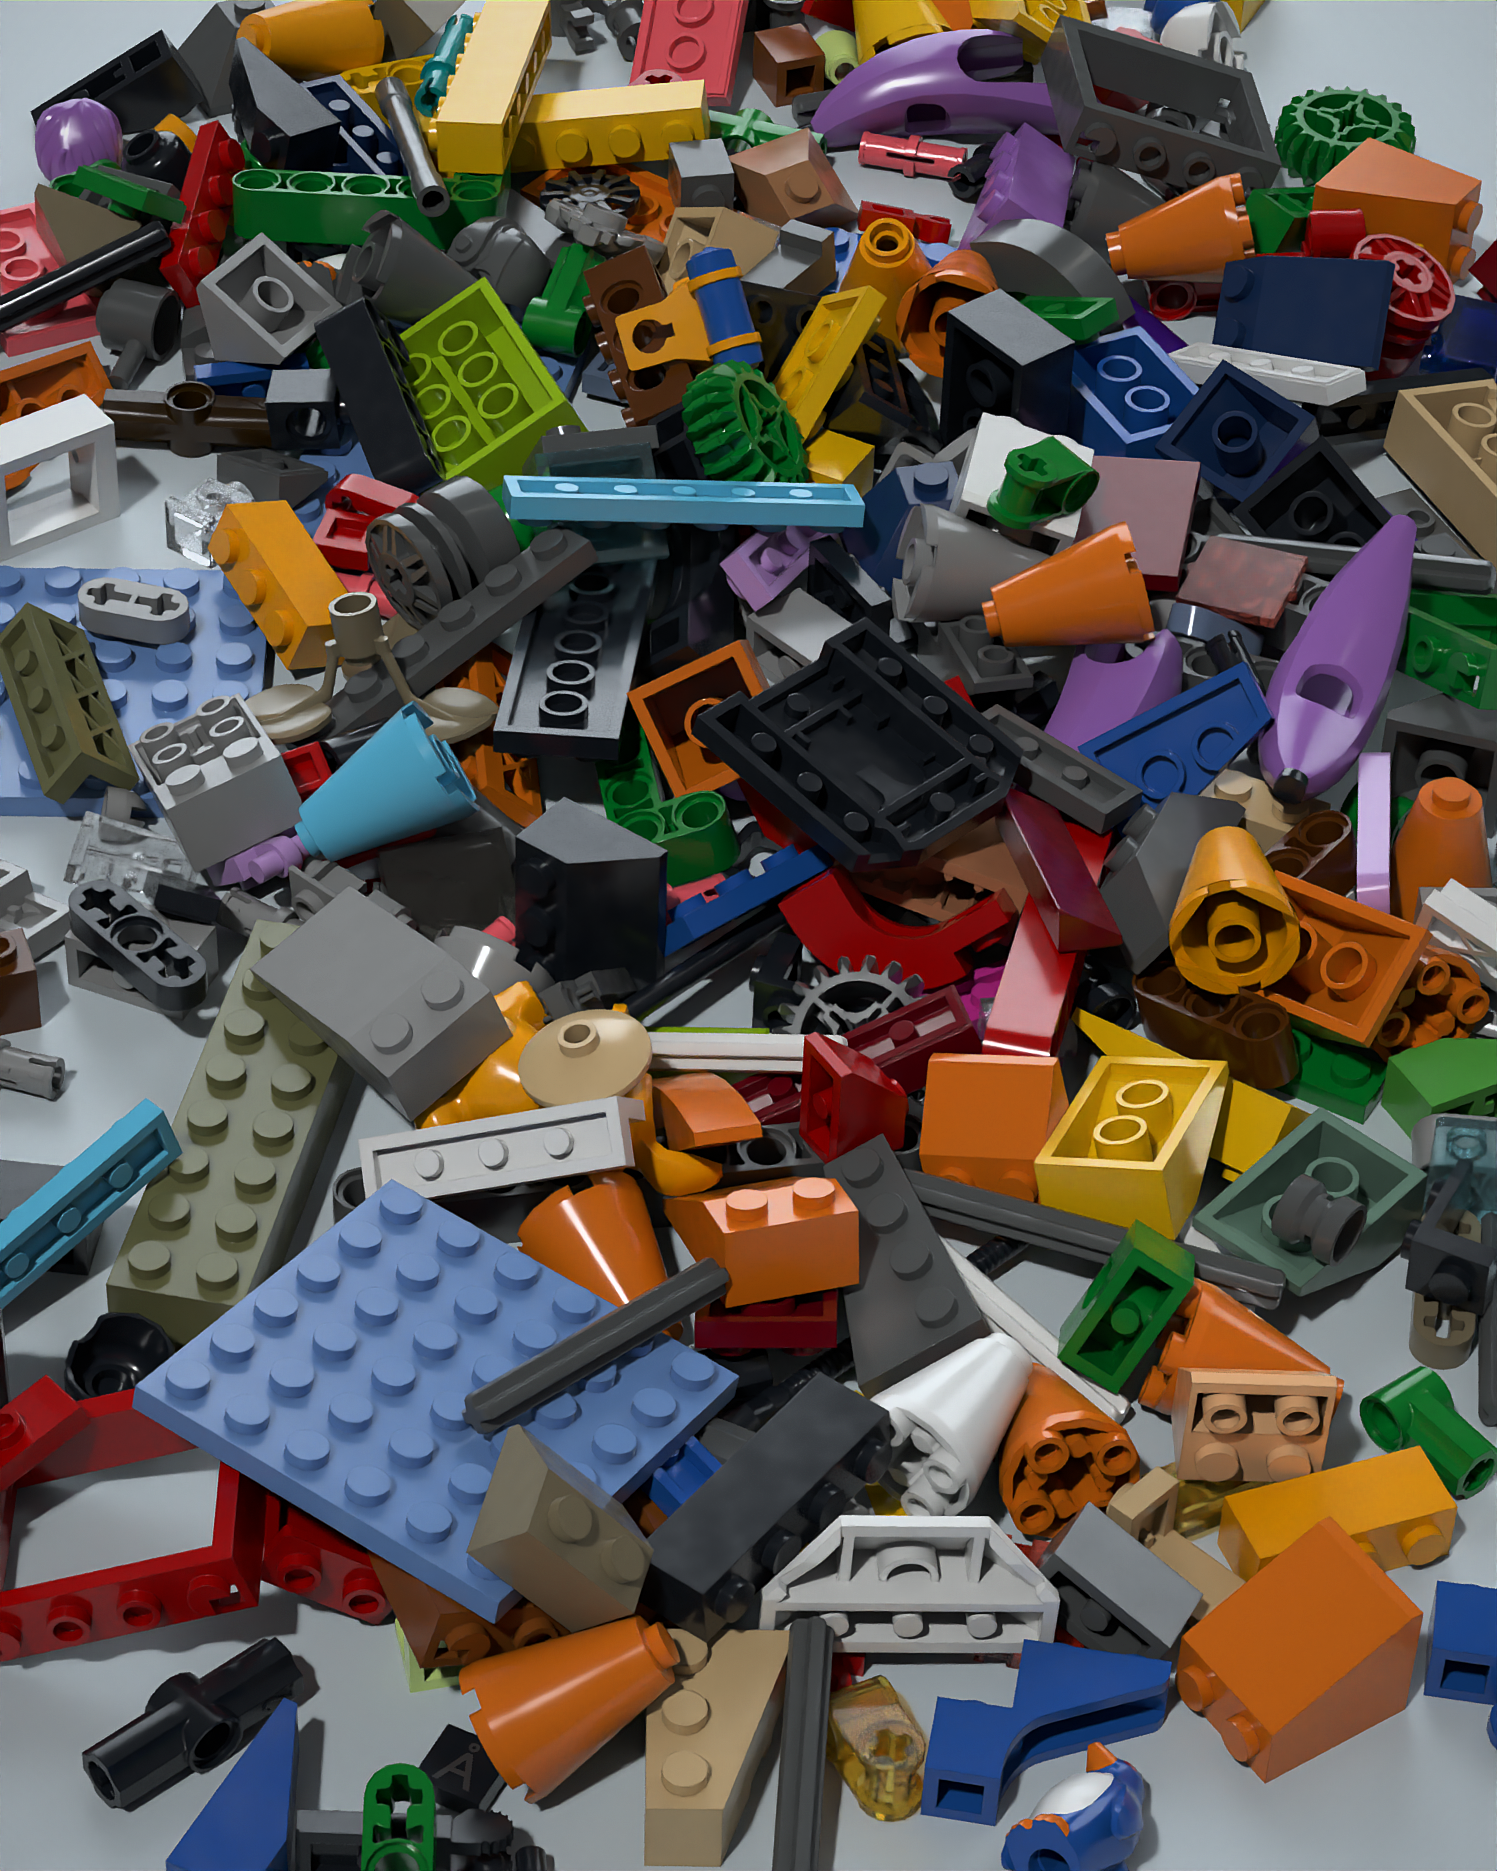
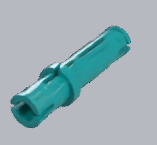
M456 14L448 19L445 32L439 41L434 57L424 64L421 71L420 80H424L416 92L414 103L417 110L427 117H433L440 96L446 97L448 76L455 75L457 55L464 54L466 33H473V18L467 14L460 15L458 24H456L458 21Z

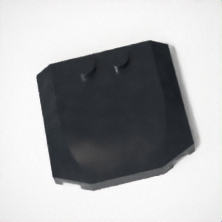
M867 617L825 640L817 660L749 699L744 693L739 691L696 717L691 733L851 873L918 866L999 814L1024 753L1023 748Z

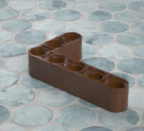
M1324 810L1309 814L1264 854L1274 872L1278 870L1341 896H1344L1357 884V846L1353 827L1349 817L1339 811ZM1170 946L1139 975H1133L1132 986L1143 1030L1149 1040L1189 1059L1227 1061L1229 1077L1259 1089H1274L1283 1086L1294 1079L1299 1072L1300 1063L1290 1018L1286 1008L1280 1004L1239 987L1240 994L1224 995L1204 990L1192 984L1177 968Z

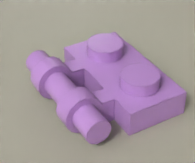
M292 827L206 869L215 887L239 882L242 890H246L262 884L276 875L280 878H286L289 876L288 868L291 865L301 869L303 860L310 857L311 854L301 842L295 827Z

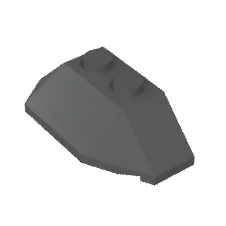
M1171 792L1155 809L1147 803L1144 804L1123 828L1122 833L1126 837L1117 844L1104 861V865L1110 869V872L1099 889L1122 934V944L1113 947L1089 949V954L1103 964L1117 969L1125 968L1129 973L1139 975L1169 947L1168 929L1170 920L1199 840L1207 832L1223 826L1237 827L1246 809L1237 801Z

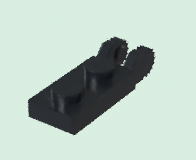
M297 1809L295 1871H361L363 1812ZM467 1809L454 1819H452V1815H437L436 1871H512L513 1861H511V1854H507L506 1848L508 1846L511 1847L512 1840L514 1839L513 1821L508 1820V1815H502L501 1811L498 1813L493 1812V1810L484 1812L483 1809ZM391 1814L394 1838L407 1840V1814Z

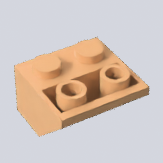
M1179 1367L1171 1413L1177 1479L1207 1480L1212 1482H1281L1322 1471L1337 1392L1336 1376L1318 1371Z

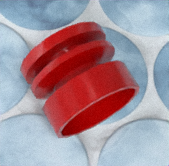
M1387 233L1368 235L1356 244L1348 259L1388 260L1395 264L1379 370L1365 372L1366 380L1373 381L1397 378L1408 370L1423 350L1425 341L1434 336L1439 325L1452 312L1456 297L1453 283L1443 266L1425 249L1406 238Z

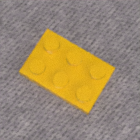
M870 285L822 296L773 381L776 393L782 400L787 401V409L791 416L797 419L795 424L798 432L804 437V441L811 439L822 427L827 415L826 411L823 410L833 392L839 391L846 384L854 369L851 360L860 345L867 343L872 338L881 323V317L878 313L887 297Z

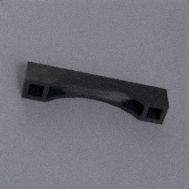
M682 402L648 421V426L656 425L659 449L654 454L647 456V462L654 479L713 481L709 475H704V466L699 458L694 457L696 453L693 443L686 437V432L689 429L682 420V412L685 410ZM670 523L669 529L673 545L674 562L672 590L665 609L655 621L647 625L641 653V672L651 681L734 642V592L728 584L726 572L720 566V563L735 550V524H729L725 530L709 531L694 526L693 523Z

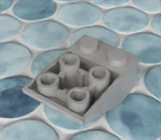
M240 693L231 697L217 696L202 703L196 709L195 714L174 724L165 722L152 726L141 734L138 741L127 746L181 851L195 874L292 828L295 824L302 821L298 808L303 802L284 760Z

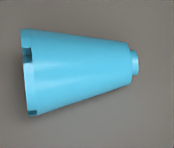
M412 701L403 706L298 808L302 821L295 824L294 827L301 842L311 856L315 858L322 853L330 862L337 861L468 818L480 811L479 806L473 802L477 797L472 785L446 740L441 742L436 735L428 736L425 729L433 725L434 722L417 702Z

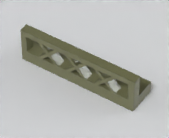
M27 602L0 633V672L44 796L64 805L90 774L118 788L131 790L140 778L84 630Z

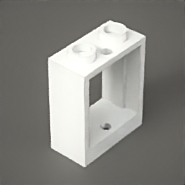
M85 394L0 425V562L120 516L114 422ZM68 452L71 488L8 512L5 476Z

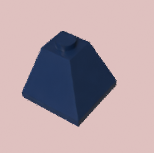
M953 461L928 462L920 465L895 468L861 498L865 504L863 527H845L843 532L838 533L843 549L858 560L861 568L878 586H882L888 591L891 599L893 578L902 579L904 560L896 559V554L906 519L914 506H920V503L933 504L949 511L959 479Z

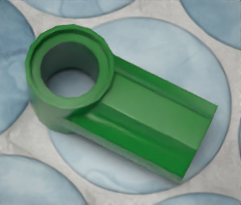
M573 243L569 247L561 248L542 297L536 296L530 301L523 318L522 331L533 347L574 358H579L583 354L592 327V322L582 301L583 296L590 294L583 271L606 262V257L599 255L591 247Z
M1419 1366L1362 1399L1360 1403V1417L1363 1427L1372 1441L1382 1450L1390 1453L1420 1445L1445 1487L1455 1496L1461 1495L1465 1500L1473 1497L1485 1488L1487 1482L1497 1472V1448L1454 1410V1402L1447 1385L1430 1368Z

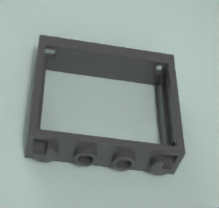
M1060 14L1040 61L1064 152L1190 190L1217 177L1240 172L1245 202L1253 189L1272 187L1282 164L1251 72ZM1093 85L1225 125L1230 142L1097 103ZM1220 98L1230 101L1227 108L1217 105ZM1081 132L1085 133L1086 138L1093 139L1091 147L1077 143Z

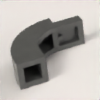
M1036 219L1002 220L969 243L972 251L981 254L989 262L998 287L1004 292H1022L1031 296L1115 298L1119 319L1099 331L1100 336L1124 330L1122 323L1135 314L1125 288L1107 262L1078 236L1055 224Z

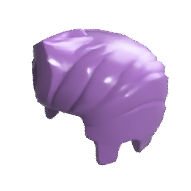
M83 98L54 104L42 112L36 125L35 153L37 164L47 180L51 182L57 176L77 171L78 166H83V164L89 166L105 158L114 161L120 166L124 151L122 129L118 118L109 108L97 101Z

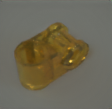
M878 1675L830 1692L826 1758L834 1764L856 1798L859 1807L868 1816L879 1821L895 1822L905 1820L916 1814L921 1807L923 1783L917 1770L924 1762L926 1743L922 1733L917 1730L901 1706L891 1683L886 1677Z

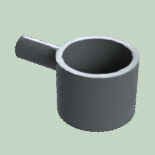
M119 278L110 289L103 293L97 307L96 327L98 332H100L101 341L105 348L122 352L108 377L113 388L127 390L144 358L161 361L171 351L178 334L181 319V301L175 290Z

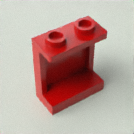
M267 1489L261 1581L374 1625H379L391 1612L392 1607L364 1547Z

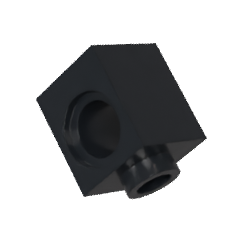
M297 369L272 371L265 401L272 450L340 449L345 426H352V422L331 370Z

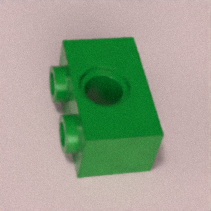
M1136 1219L1061 1326L1057 1358L1114 1394H1117L1194 1285L1195 1255Z

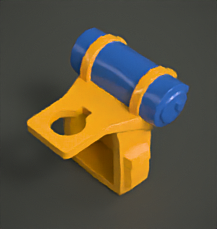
M703 248L701 252L693 255L685 264L688 277L673 283V291L663 301L616 317L615 323L626 361L631 371H639L671 361L681 360L688 362L693 371L698 375L717 363L723 364L731 359L736 362L744 360L752 369L758 367L759 363L763 361L759 344L762 343L760 333L755 332L740 280L743 274L740 266L736 265L731 249ZM647 320L657 321L663 326L672 324L675 336L666 338L663 347L655 353L641 352L634 344L633 334L636 327Z

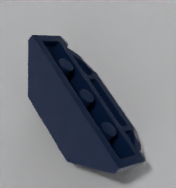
M340 74L298 83L341 121L333 166L315 172L409 176L391 129Z

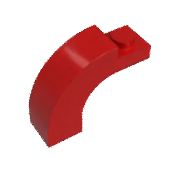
M841 863L790 891L778 904L799 940L816 958L838 974L840 973L837 964L841 956L848 957L854 972H859L865 956L873 955L878 962L879 975H881L891 961H896L903 968L902 981L909 976L918 974L925 984L923 990L940 987L966 976L975 964L966 946L971 944L974 951L979 952L1005 937L1009 932L1004 924L1011 920L1017 910L1005 888H1002L943 922L928 926L899 924L887 919L872 908L860 892L848 870Z

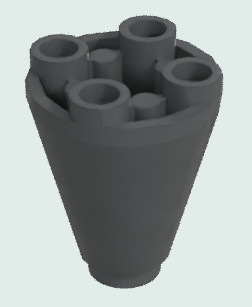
M1080 158L1070 187L1072 189L1070 199H1073L1074 203L1071 211L1066 209L1063 228L1078 236L1092 247L1107 264H1111L1106 233L1119 231L1118 225L1166 201L1116 167Z

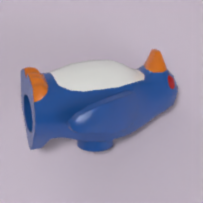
M1100 1742L1089 1744L1086 1773L1073 1774L1052 1787L1037 1803L1030 1817L1013 1825L1010 1832L1006 1834V1841L1001 1852L1003 1868L1009 1871H1129L1125 1859L1133 1853L1139 1841L1140 1831L1144 1827L1142 1805L1145 1800V1790L1142 1774L1129 1762L1115 1757Z

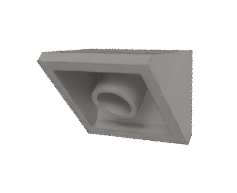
M262 232L202 279L196 287L214 359L219 361L280 365L316 335L315 322L343 307Z

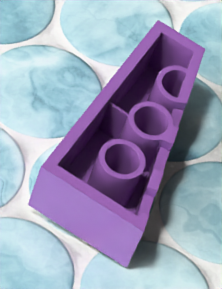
M1024 122L1014 136L1006 132L993 148L989 156L993 162L985 174L987 179L957 250H971L970 242L1002 220L1036 219L1063 228L1076 158L1064 152L1060 146Z

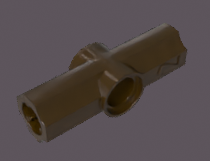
M197 381L176 383L169 387L166 392L106 388L103 399V412L114 422L115 440L167 443V447L173 453L185 457H198L208 454L216 446L272 449L265 406L266 398L215 395L214 390L209 385Z

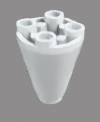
M992 1333L987 1338H978L870 1399L889 1411L890 1446L893 1450L891 1462L886 1472L877 1482L891 1496L901 1502V1506L908 1516H955L974 1500L1023 1398L1029 1382L1028 1377L1033 1370L1029 1354L1012 1337L1003 1333Z

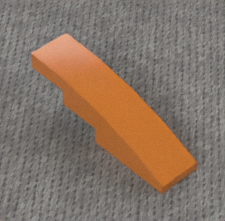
M694 1072L652 1078L655 1130L665 1128L668 1150L681 1152L735 1144L763 1137L760 1121L744 1098L725 1079L711 1072Z

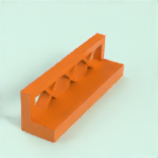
M490 642L438 682L436 689L444 687L470 689L485 695L500 707L506 684L500 673L506 677L508 676L513 655L497 644ZM496 721L469 738L449 744L470 783L510 819L527 828L543 815L537 758L525 759L517 757L512 753L493 752V730ZM504 780L508 784L510 789L513 791V793L505 789Z

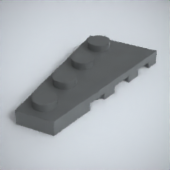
M883 1133L823 1166L825 1178H836L859 1210V1284L842 1288L858 1387L864 1397L869 1400L974 1340L985 1338L991 1334Z

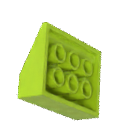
M485 276L400 334L411 359V364L403 368V371L442 464L446 480L454 476H468L489 491L503 484V475L523 476L522 467L540 437L546 436L547 430L558 426L577 425L580 426L581 432H589Z

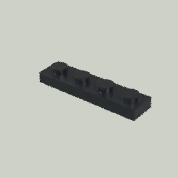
M1480 367L1366 381V391L1329 406L1303 402L1301 408L1316 417L1319 436L1323 435L1330 445L1385 439L1398 390L1494 379L1495 381V378Z

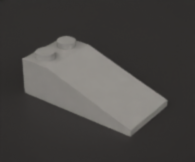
M350 885L250 968L257 980L410 1122L513 1036L491 990L449 953Z

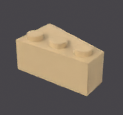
M666 1629L676 1645L680 1662L672 1666L675 1682L645 1708L644 1866L721 1867L750 1796L754 1775L761 1758L766 1757L772 1742L773 1729L784 1704L789 1630L720 1629L706 1643L684 1629Z

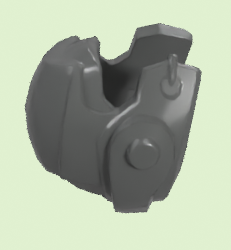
M502 216L481 217L462 229L453 239L446 255L471 275L480 274L481 278L485 276L518 324L523 322L530 301L536 296L542 297L552 273L550 261L532 238L515 221Z

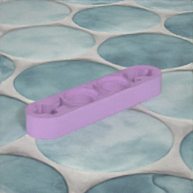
M1391 752L1359 753L1357 902L1390 915Z

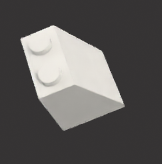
M983 412L970 440L949 512L1053 556L1072 545L1078 529L1082 507L1073 514H1064L1037 524L1031 529L1020 530L1005 526L995 520L987 510V501L990 494L1000 488L1006 475L1005 459L1013 449L1024 448L1038 443L1046 437L1054 436L1090 466L1094 450L1079 445L1069 437L1050 435L1023 426L1014 418L994 416Z

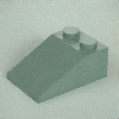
M1320 1106L1193 1217L1192 1227L1241 1259L1281 1269L1286 1274L1285 1288L1301 1297L1375 1268L1402 1245L1411 1221L1413 1219L1421 1221L1428 1174ZM1302 1174H1307L1324 1183L1327 1193L1332 1195L1334 1199L1348 1196L1367 1208L1366 1223L1357 1244L1348 1257L1336 1267L1315 1258L1310 1244L1307 1245L1302 1242L1290 1244L1273 1235L1271 1231L1274 1212L1288 1186Z

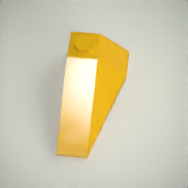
M1076 1007L1071 1020L1107 1056L1189 1059ZM1228 1076L1209 1157L1226 1164L1221 1177L1234 1182L1311 1114Z

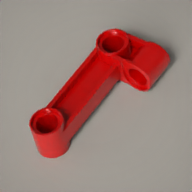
M1361 208L1310 210L1307 218L1305 241L1301 243L1300 252L1255 255L1256 257L1272 255L1348 259L1356 244L1366 237L1363 211ZM1141 280L1149 308L1154 316L1161 320L1175 321L1184 318L1192 312L1218 311L1222 284Z

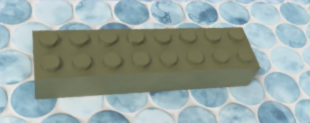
M256 920L171 1126L183 1153L147 1184L106 1283L108 1313H139L161 1325L175 1346L174 1353L178 1352L282 1268L356 1072L257 980L250 970L253 965L300 927L298 925Z

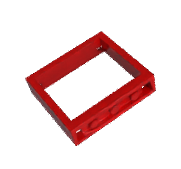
M135 1388L76 1401L83 1408L91 1424L0 1493V1662L259 1606L267 1488L220 1461L212 1546L3 1591L18 1488L199 1448L132 1408ZM235 1584L238 1592L230 1593L231 1585Z

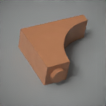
M995 816L918 866L851 873L848 870L861 892L941 922L998 890L1005 888L1017 908L1011 920L1004 924L1009 933L997 941V943L1007 947L1029 892L997 828ZM836 859L834 861L833 867L839 864V862Z

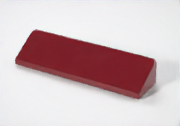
M1010 788L1001 812L995 816V823L1058 952L1064 953L1121 945L1122 934L1058 809Z
M954 984L841 1035L847 1039L849 1048L871 1058L889 1079H895L899 1082L906 1095L926 1086L928 1061L933 1053L982 1054V1044ZM757 1073L731 1085L747 1102L760 1121L761 1126L800 1122L802 1074Z

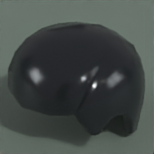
M109 1312L100 1315L93 1328L80 1340H74L70 1346L65 1360V1392L75 1401L133 1389L135 1385L174 1355L175 1346L161 1325L139 1313Z

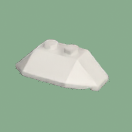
M840 1515L762 1588L757 1630H789L794 1620L809 1619L812 1616L824 1618L826 1625L832 1627L834 1631L833 1652L1022 1653L1024 1639L1048 1643L1054 1642L1060 1598L1058 1590L989 1516Z

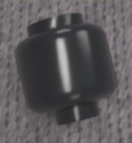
M149 129L136 135L125 146L121 171L171 183L181 192L192 153L180 137L172 131Z

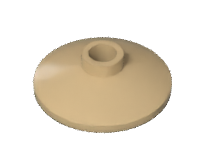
M606 1009L580 1011L551 1022L529 1040L519 1058L518 1074L526 1094L536 1103L547 1108L613 1096L622 1097L631 1091L648 1071L652 1060V1044L645 1027L638 1020L625 1013Z

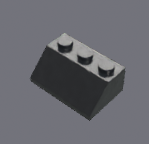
M563 797L515 836V947L520 950L515 962L530 972L537 962L546 969L555 981V984L561 981L575 980L590 971L625 967L637 991L620 999V1002H623L664 975L668 850Z

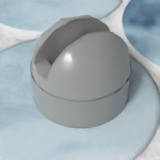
M107 786L101 810L100 835L126 838L137 834L144 827L145 822L130 819L131 810L147 811L143 799L134 791Z

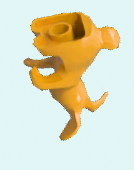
M528 981L517 982L494 996L513 1036L414 1119L415 1130L547 1108L536 1103L526 1094L518 1074L519 1058L526 1044L538 1031L548 1025L543 1023L544 1017L548 1015L545 1014V1009L538 995ZM626 1004L613 1005L611 1010L630 1016ZM646 1072L642 1080L631 1091L622 1096L643 1100L646 1121L629 1123L635 1166L627 1168L640 1171L657 1192L666 1196H683L707 1190L717 1184L722 1178V1164L694 1154L667 1150L657 1142L653 1119L652 1076ZM625 1168L615 1169V1170H609V1171H603V1172H613V1171H622V1172H623V1170H624Z

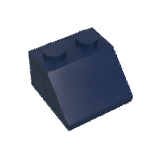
M1223 359L1154 447L1155 451L1164 460L1201 462V480L1198 494L1203 499L1213 497L1234 521L1244 526L1232 510L1320 436L1314 415Z

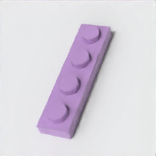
M787 526L786 530L781 532L756 530L720 563V566L726 572L728 584L733 592L741 599L747 600L756 612L772 601L809 566L810 541L831 535L836 540L839 534L817 532L809 526Z

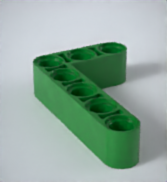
M510 157L503 174L454 172L453 178H442L450 197V205L447 211L438 217H428L420 212L411 191L409 176L275 169L244 170L235 174L232 178L234 232L240 237L251 240L262 232L271 241L363 245L370 235L369 232L362 230L364 224L376 212L387 210L399 216L439 249L449 250L457 234L481 217H504L511 188Z

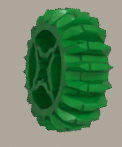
M1326 86L1323 92L1313 89L1307 90L1305 96L1292 97L1291 103L1283 106L1282 113L1278 118V126L1275 129L1274 143L1276 144L1282 167L1288 168V176L1302 178L1303 185L1310 186L1321 180L1369 137L1414 154L1416 136H1414L1415 127L1411 124L1412 115L1402 112V105L1397 102L1387 103L1386 95L1373 96L1368 93V89L1359 92L1350 90L1348 86L1344 90H1334L1330 86Z
M731 359L723 364L717 363L698 374L695 380L686 385V393L682 395V405L685 408L682 412V420L688 426L689 430L686 432V437L693 443L696 451L694 457L699 458L704 466V475H709L713 481L805 483L809 479V469L806 466L809 462V455L803 449L804 437L798 432L795 422L797 419L792 417L787 409V401L782 400L776 393L775 384L772 382L767 383L760 370H753L744 360L736 362Z

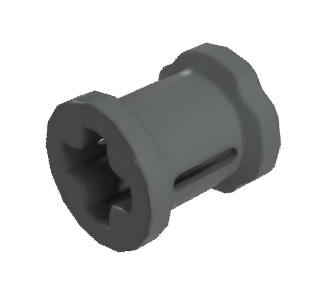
M617 0L608 7L605 13V23L617 38V46L620 53L627 60L634 61L644 6L642 0Z

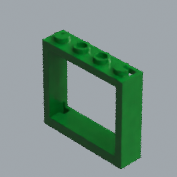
M1411 589L1406 635L1395 670L1477 709L1497 710V594L1491 593L1485 596L1439 590ZM1476 676H1479L1478 688L1475 694L1473 693Z

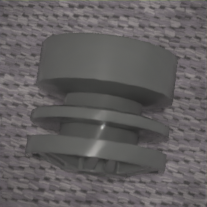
M454 476L424 492L417 499V503H404L398 506L392 513H385L374 519L367 526L365 539L369 563L378 585L393 608L406 622L418 630L438 617V613L445 605L461 599L481 584L491 570L507 564L520 554L519 544L512 526L498 502L481 484L468 476Z

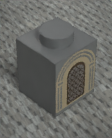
M722 138L669 143L668 190L675 208L725 207L733 211L734 170Z

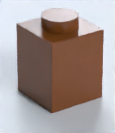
M802 23L754 32L752 76L775 107L791 105L792 99L797 95L823 91L825 53Z

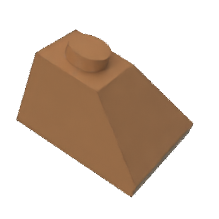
M808 127L728 156L734 170V191L749 216L756 218V222L779 232L774 248L780 244V229L791 219L825 229L838 227L858 218V209Z

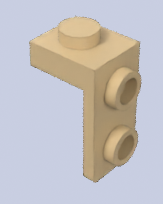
M1156 1466L1137 1483H1126L1119 1488L1107 1506L1106 1515L1203 1593L1202 1598L1187 1620V1623L1193 1627L1245 1584L1246 1581L1173 1530L1180 1481L1159 1466Z

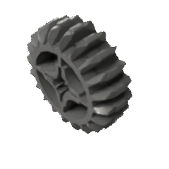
M866 955L859 972H854L848 957L841 956L837 964L839 975L830 978L826 969L820 965L816 966L813 970L814 976L819 983L814 989L811 990L805 983L800 981L795 982L793 990L801 1004L797 1006L791 1003H782L778 1009L781 1017L792 1025L773 1028L772 1034L809 1035L815 1031L819 1022H822L831 1035L844 1034L842 1028L849 1032L931 994L920 996L925 984L918 974L909 976L902 981L903 968L896 961H891L881 975H879L878 962L875 956ZM857 998L884 1000L882 1004L875 1001L869 1008L858 1013L846 1012L838 1006L846 1001ZM923 1088L906 1095L907 1098L910 1097L916 1104L924 1106L925 1091Z

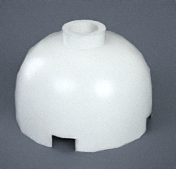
M1209 1L1186 6L1169 19L1160 37L1162 46L1237 69H1244L1243 54L1234 55L1232 38H1241L1234 11L1227 2ZM1220 98L1218 104L1229 103V100Z

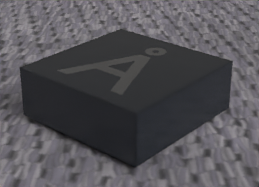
M451 1724L446 1726L418 1767L426 1773L433 1784L435 1803L458 1813H463L467 1809H483L486 1812L505 1783L488 1757L478 1736Z

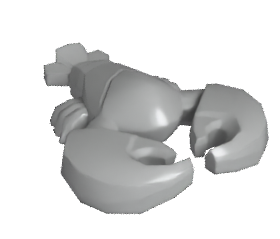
M556 198L547 204L545 220L562 232L572 233L577 244L589 246L601 256L609 258L645 245L656 266L665 253L666 245L661 241L647 235L624 231L628 218L610 209L587 202L585 210L574 204Z

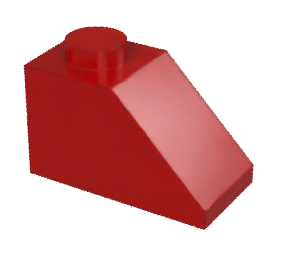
M818 1032L804 1036L799 1135L825 1164L882 1133L893 1151L904 1146L905 1119L909 1113V1103L906 1093L899 1082L895 1079H889L871 1058Z

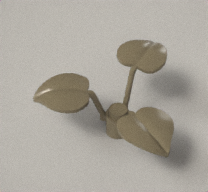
M368 592L347 593L335 598L329 604L328 610L335 639L325 642L327 661L323 685L318 691L307 685L283 684L266 689L245 701L274 745L305 739L323 729L333 718L331 708L324 703L333 697L339 657H344L345 660L341 668L346 681L355 674L368 670L383 659L404 704L407 705L412 701L417 702L434 722L433 725L425 729L428 736L434 734L441 742L446 740L448 745L469 738L490 726L492 722L496 721L499 707L491 699L479 692L466 688L444 687L436 689L423 700L414 696L391 650L398 641L407 636L414 635L419 630L406 622L399 613L382 625L377 598Z

